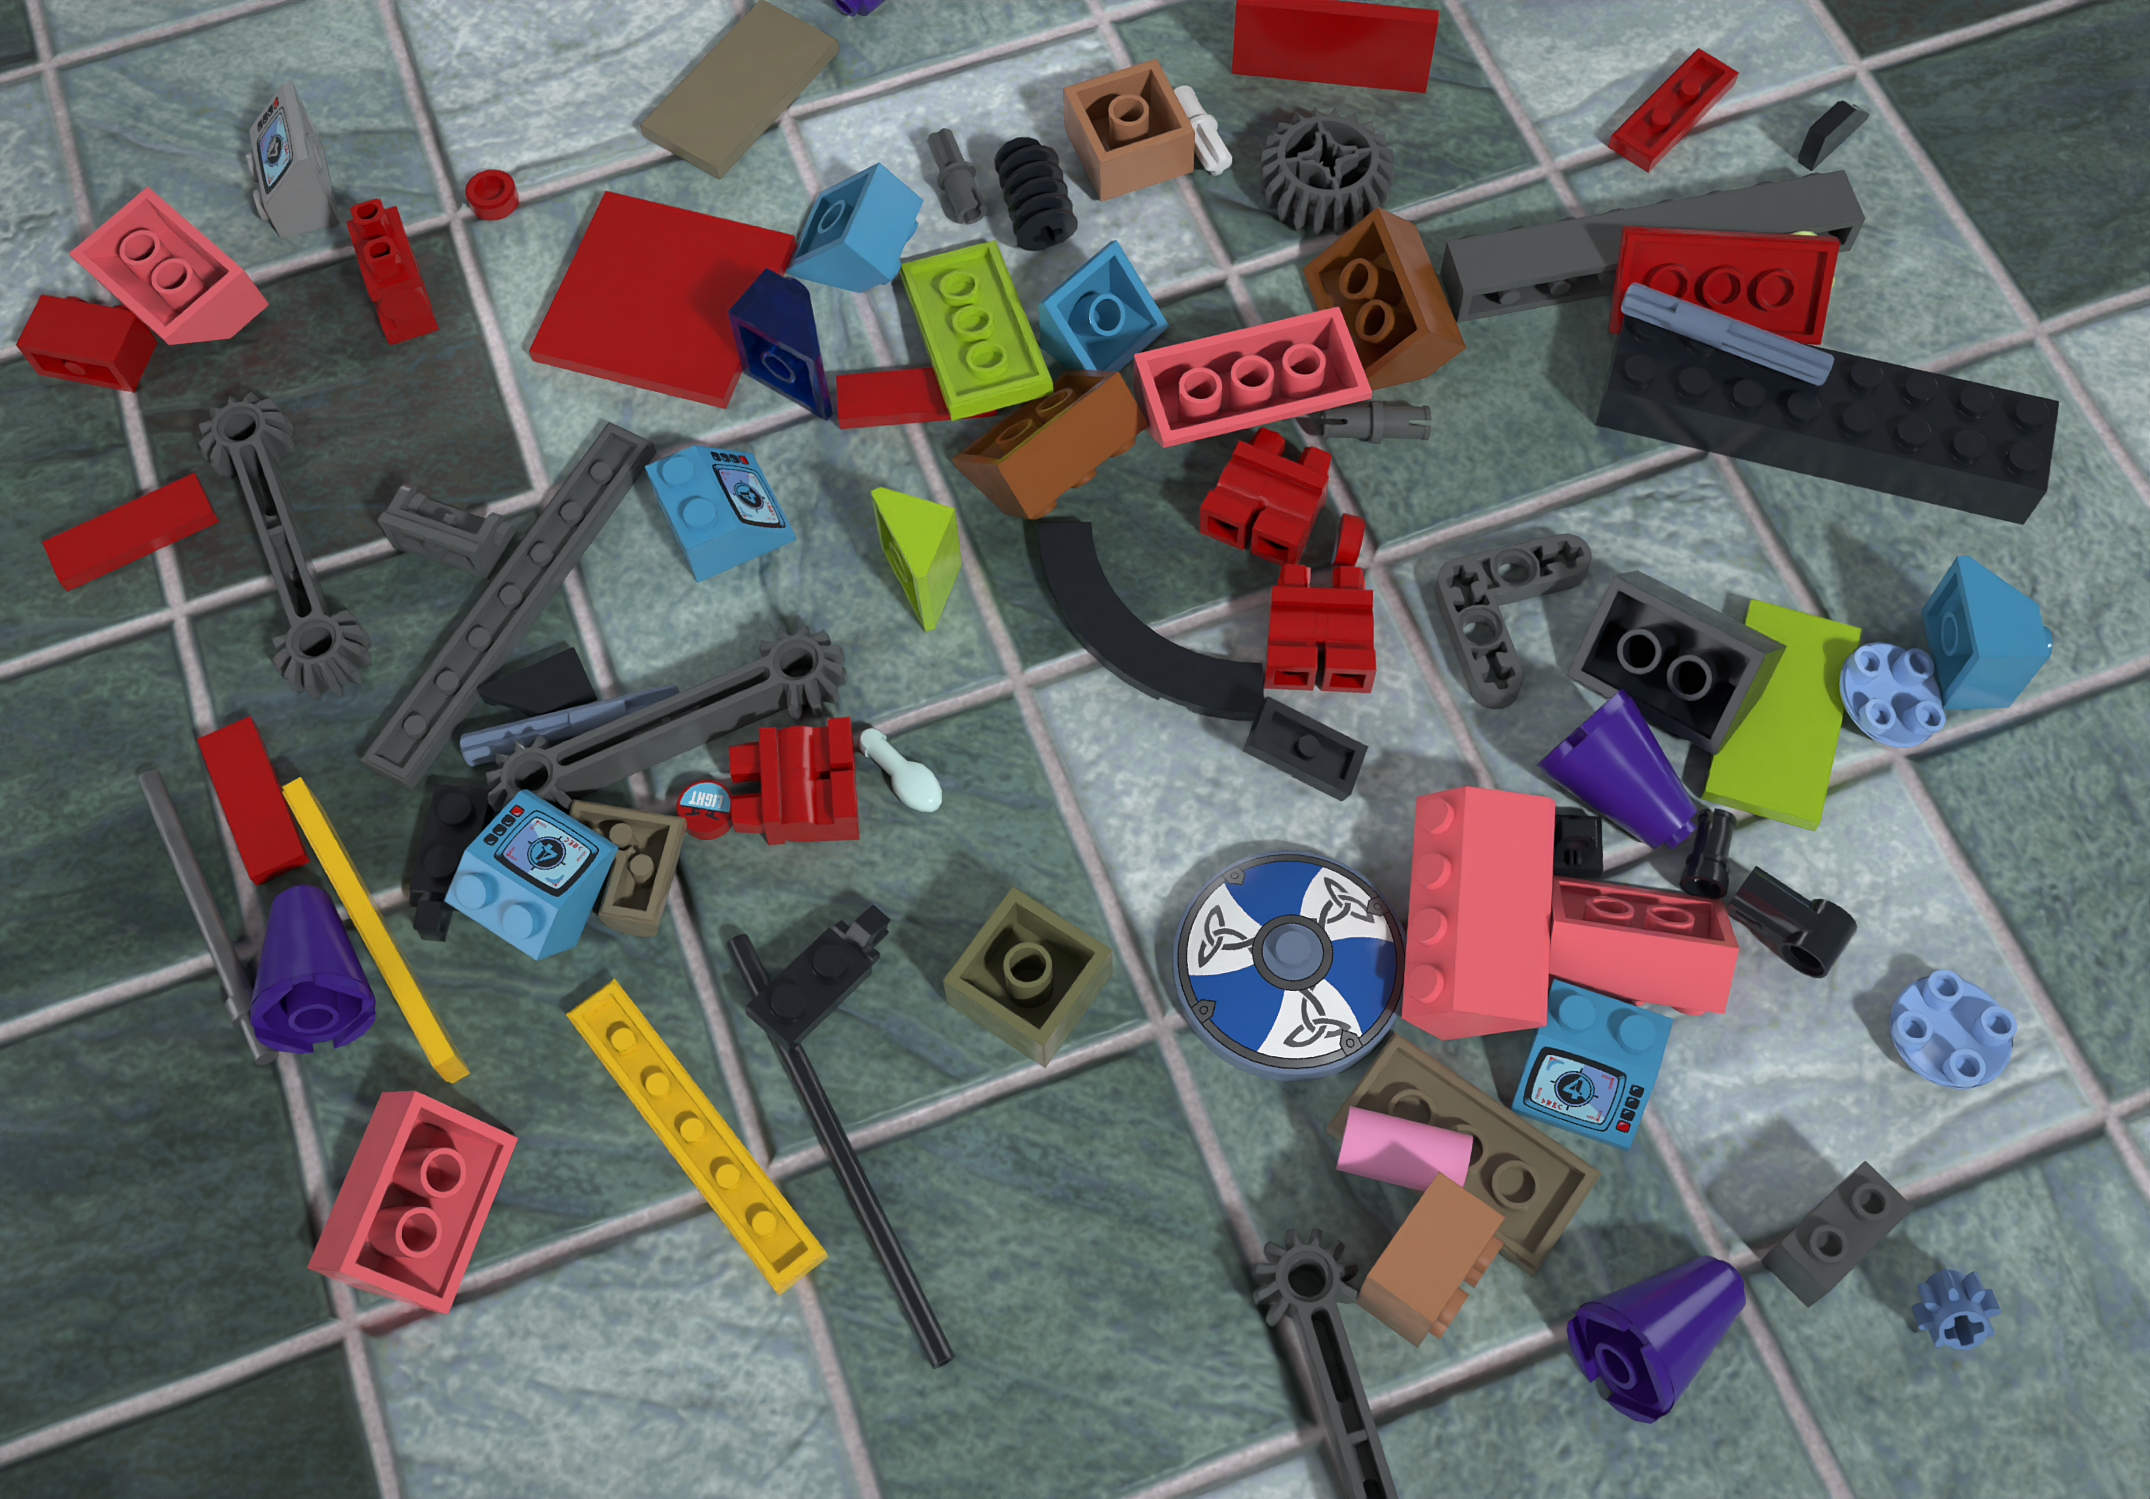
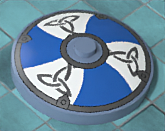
M1281 850L1255 854L1240 859L1214 874L1199 888L1186 906L1179 920L1173 944V986L1181 1011L1191 1029L1214 1054L1225 1062L1244 1072L1265 1079L1291 1082L1321 1079L1343 1072L1369 1056L1390 1033L1402 1009L1407 939L1399 917L1387 898L1370 880L1346 864L1330 857L1304 851Z

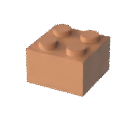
M1157 58L1063 88L1064 129L1100 202L1194 171L1195 131Z
M1439 1171L1366 1276L1356 1304L1417 1348L1428 1333L1440 1340L1469 1296L1468 1293L1459 1288L1464 1281L1475 1288L1505 1243L1494 1235L1505 1217Z

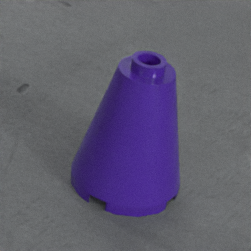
M1620 689L1537 764L1545 776L1652 849L1664 843L1672 850L1697 828L1690 820L1698 811L1632 697L1623 689Z
M295 885L278 894L272 901L249 1009V1020L254 1027V1034L257 1040L276 1051L296 1054L314 1053L313 1043L330 1041L331 1039H333L334 1049L345 1046L364 1035L375 1022V996L330 894L312 885Z
M1707 1255L1698 1257L1581 1305L1574 1312L1576 1316L1567 1324L1566 1331L1570 1349L1589 1382H1593L1600 1376L1613 1392L1606 1399L1610 1405L1634 1421L1651 1424L1671 1411L1745 1307L1744 1282L1739 1272L1730 1263Z

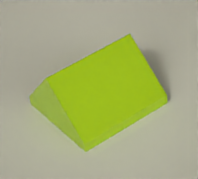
M878 487L870 492L881 549L926 633L936 628L962 566L955 508L884 487Z

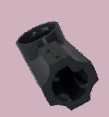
M1755 866L1726 908L1727 912L1779 945L1778 950L1781 957L1795 970L1812 978H1824L1827 976L1858 928L1853 917L1842 907L1824 899H1813L1810 901L1758 866Z

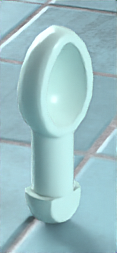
M869 728L862 731L857 741L860 751L865 757L870 756L891 776L894 794L900 801L911 809L920 812H934L938 810L942 803V790L934 774L921 763L907 761L886 741V735L878 729Z

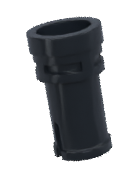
M1706 808L1698 814V826L1693 850L1686 858V866L1681 873L1679 885L1689 895L1720 899L1725 897L1728 892V874L1731 869L1728 855L1737 820L1732 813L1715 808L1713 822H1711V811L1709 808Z

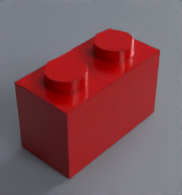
M43 294L40 295L16 343V346L38 375L133 393L157 345V341L147 325L126 306L114 305L109 307L88 303L74 296L60 298Z

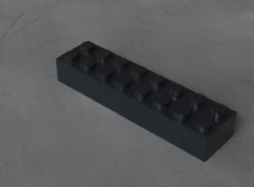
M1624 313L1611 356L1596 426L2020 525L2025 524L2047 492L2060 401L1804 344L1831 354L1834 357V363L1823 385L1817 386Z

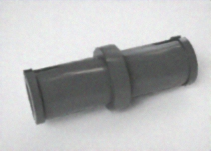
M1370 401L1368 406H1338L1320 411V419L1342 420L1341 424H1320L1321 439L1367 438L1369 444H1380L1382 438L1428 440L1430 436L1431 426L1409 425L1410 420H1431V410L1428 405H1423L1422 407L1383 406L1382 401Z

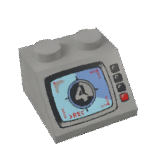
M293 82L283 83L250 128L249 132L253 151L246 153V160L254 181L260 184V190L253 191L258 213L263 221L271 219L281 239L340 224L325 149Z

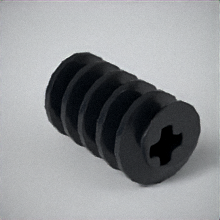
M1017 137L1006 142L998 150L994 158V164L999 176L1000 187L1003 189L1004 201L1008 207V215L1012 221L1013 233L1017 237V246L1027 251H1039L1066 241L1077 230L1078 220L1073 214V204L1068 197V187L1063 181V171L1059 166L1058 154L1053 148L1041 145L1038 140L1030 137Z

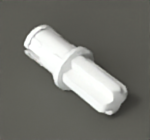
M1186 85L1175 88L1174 92L1195 131L1194 152L1205 170L1210 171L1214 176L1222 174L1224 169L1231 166L1232 156L1217 133V121L1214 116L1207 114L1202 108L1192 87Z

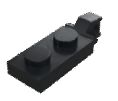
M435 785L409 888V904H411V907H417L413 929L418 931L422 940L445 942L452 912H460L444 900L464 851L492 821L494 810L488 802V793L492 791L491 789Z
M872 905L850 927L842 920L836 923L832 929L829 927L746 1005V1015L788 1052L793 1051L871 975L872 966L880 958V953L874 947L888 935L889 931L887 928L891 919L876 906Z

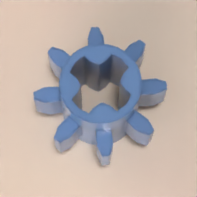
M1946 1268L1930 1276L1925 1283H1918L1917 1288L1923 1302L1911 1306L1919 1330H1929L1935 1347L1939 1348L1945 1344L1953 1349L1970 1350L1983 1343L1987 1336L1993 1337L1995 1335L1989 1317L2000 1314L2001 1309L1993 1290L1983 1288L1977 1272L1972 1271L1965 1275L1960 1271L1947 1270Z

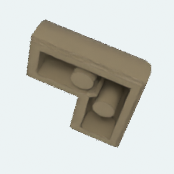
M573 800L569 816L619 846L610 866L612 869L598 914L600 920L606 926L625 934L642 937L655 936L659 931L687 830L686 819Z

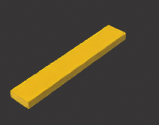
M301 777L283 786L284 791L282 793L432 1067L446 1082L451 1084L469 1075L470 1071L320 801Z
M615 978L566 1014L582 1038L778 1296L829 1257L824 1248Z

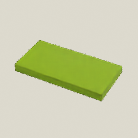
M996 240L901 264L899 269L900 280L952 421L1054 394L1053 381Z
M1751 598L1746 607L1743 624L1787 647L1762 697L1720 753L1717 755L1711 753L1701 799L1815 832L1821 822L1845 710L1839 687L1840 672L1846 658L1858 648L1862 628Z

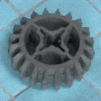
M1336 107L1330 115H1321L1314 108L1309 118L1295 113L1291 124L1279 122L1275 134L1268 135L1258 164V171L1260 172L1259 188H1261V193L1265 194L1267 209H1277L1280 222L1293 218L1297 231L1308 225L1313 227L1316 236H1318L1323 228H1331L1338 237L1343 229V225L1352 228L1377 207L1384 208L1385 203L1389 199L1390 188L1393 187L1395 172L1393 171V150L1387 148L1385 134H1374L1375 130L1372 121L1358 124L1355 112L1347 118L1340 117Z

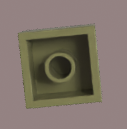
M1012 886L943 979L947 1004L1046 1068L1113 974L1112 949Z

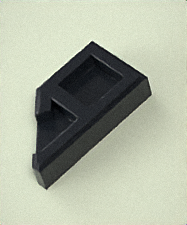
M1844 100L1838 101L1809 128L1798 155V163L1812 172L1868 119L1870 114L1855 104L1851 105Z
M574 647L478 688L485 704L492 706L499 704L524 712L525 716L528 717L565 710L598 700Z

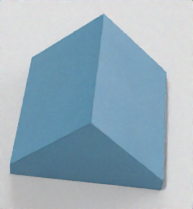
M1117 240L1110 241L1038 303L1040 347L1067 369L1120 371L1134 358V354L1140 353L1169 327V324Z

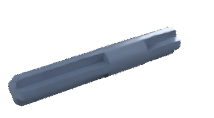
M1632 283L1628 287L1621 304V311L1627 315L1817 386L1823 385L1834 363V357L1831 354L1639 283Z
M668 684L465 733L460 737L462 756L470 766L492 762L496 759V753L511 756L516 752L514 750L515 738L522 741L529 748L533 745L538 735L546 738L550 746L553 747L678 694L680 690L677 685Z

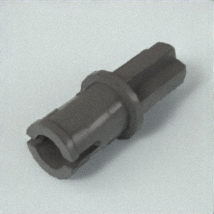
M942 128L939 132L931 133L927 143L940 171L937 176L938 186L946 191L956 219L960 224L966 222V225L978 222L988 211L975 183L976 170L970 162L964 161L950 129Z

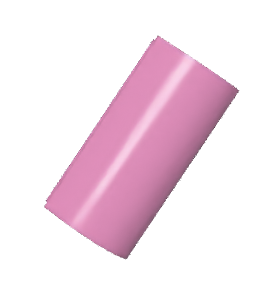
M1350 1106L1336 1170L1423 1192L1426 1191L1440 1171L1463 1188L1470 1162L1473 1136Z

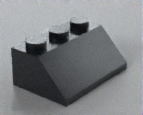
M1635 570L1613 575L1567 676L1608 698H1611L1620 689H1623L1632 697L1643 717L1717 755L1762 697L1787 646Z

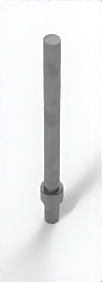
M158 770L146 771L138 777V782L228 996L225 1008L233 1027L242 1030L257 1065L268 1064L278 1058L279 1052L261 1044L255 1037L254 1027L249 1020V1009L254 989L250 986L163 777Z

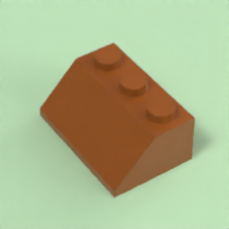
M1377 207L1302 268L1318 311L1340 307L1372 391L1427 378L1466 349L1415 224Z
M1067 369L1053 380L1054 394L1024 402L951 459L952 462L1005 515L1029 520L1045 516L1056 507V499L1069 488H1077L1090 481L1096 475L1097 470L1095 468L1108 457H1116L1128 451L1136 443L1134 437L1149 426L1119 371Z

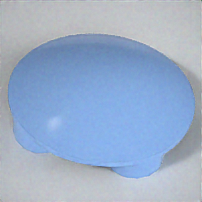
M1874 642L1857 648L1844 661L1839 678L1843 704L1855 724L1872 739L1891 747H1914L1929 739L1934 733L1943 728L1946 722L1945 713L1942 710L1940 691L1932 676L1934 663L1931 657L1923 650L1912 648L1907 651L1893 644Z
M1945 969L1934 971L1930 976L1909 984L1895 999L1890 1013V1032L1893 1043L1906 1064L1926 1080L1953 1089L1976 1088L1991 1082L1999 1076L2010 1060L2013 1036L2017 1031V1022L2013 1014L2006 1008L2000 1007L1983 989L1961 979L1955 972Z

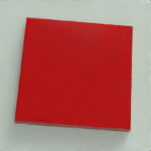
M605 191L529 349L531 358L534 362L726 409L785 274V268L796 246L794 235Z

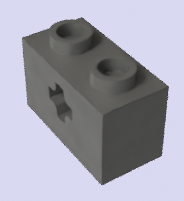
M1864 1161L1792 1229L1761 1262L1809 1308L1828 1294L1914 1206L1867 1161Z

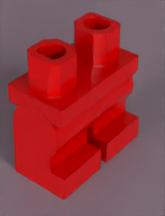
M377 198L353 205L350 208L353 219L346 221L367 292L375 304L383 333L389 345L439 330L416 256L409 243L397 206L385 209L381 199Z
M1260 427L1248 443L1239 440L1233 451L1232 458L1225 466L1214 491L1210 490L1200 506L1199 533L1244 550L1252 534L1250 554L1280 566L1284 564H1298L1317 518L1326 503L1328 474L1331 463L1330 453L1313 446L1305 447L1298 462H1293L1281 457L1285 449V439L1280 433ZM1219 520L1238 527V529H1228L1222 526ZM1268 540L1285 546L1288 549H1277Z
M1300 564L1282 565L1277 586H1272L1264 689L1313 691L1317 672L1318 655H1322L1321 691L1371 693L1377 671L1372 610L1373 590H1366L1362 568L1350 566L1335 568L1332 571L1331 588L1310 587L1311 568ZM1281 671H1293L1300 673L1288 675L1282 673ZM1336 673L1356 675L1353 677H1342Z
M850 716L827 719L828 726L822 727L791 726L778 731L776 727L759 728L758 742L729 746V767L732 783L761 781V793L731 796V819L734 832L765 833L768 845L786 844L785 840L792 842L860 840L854 740Z

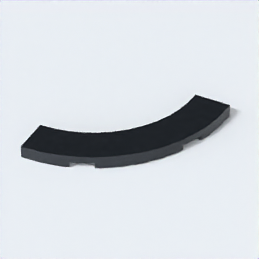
M1091 522L1037 523L1040 559L1050 593L1052 592L1054 600L1064 615V621L1083 647L1106 669L1144 694L1156 700H1159L1161 697L1175 704L1192 708L1193 713L1234 721L1255 720L1260 704L1264 701L1262 663L1237 662L1214 658L1179 646L1159 635L1140 621L1114 592L1104 575L1097 557Z

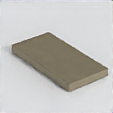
M759 0L640 124L642 134L645 138L720 180L839 53L838 40L767 1Z
M1396 1032L1393 1033L1339 1108L1325 1131L1342 1143L1349 1107L1353 1106L1472 1135V1151L1463 1188L1505 1217L1494 1234L1505 1242L1498 1253L1532 1277L1602 1174L1598 1169ZM1405 1187L1419 1198L1424 1194L1423 1191Z

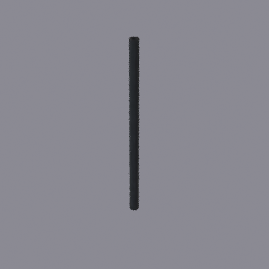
M741 934L730 939L727 942V947L752 999H754L771 981L749 936ZM772 1038L932 1368L937 1369L955 1359V1355L802 1044L800 1043L793 1051L788 1052Z

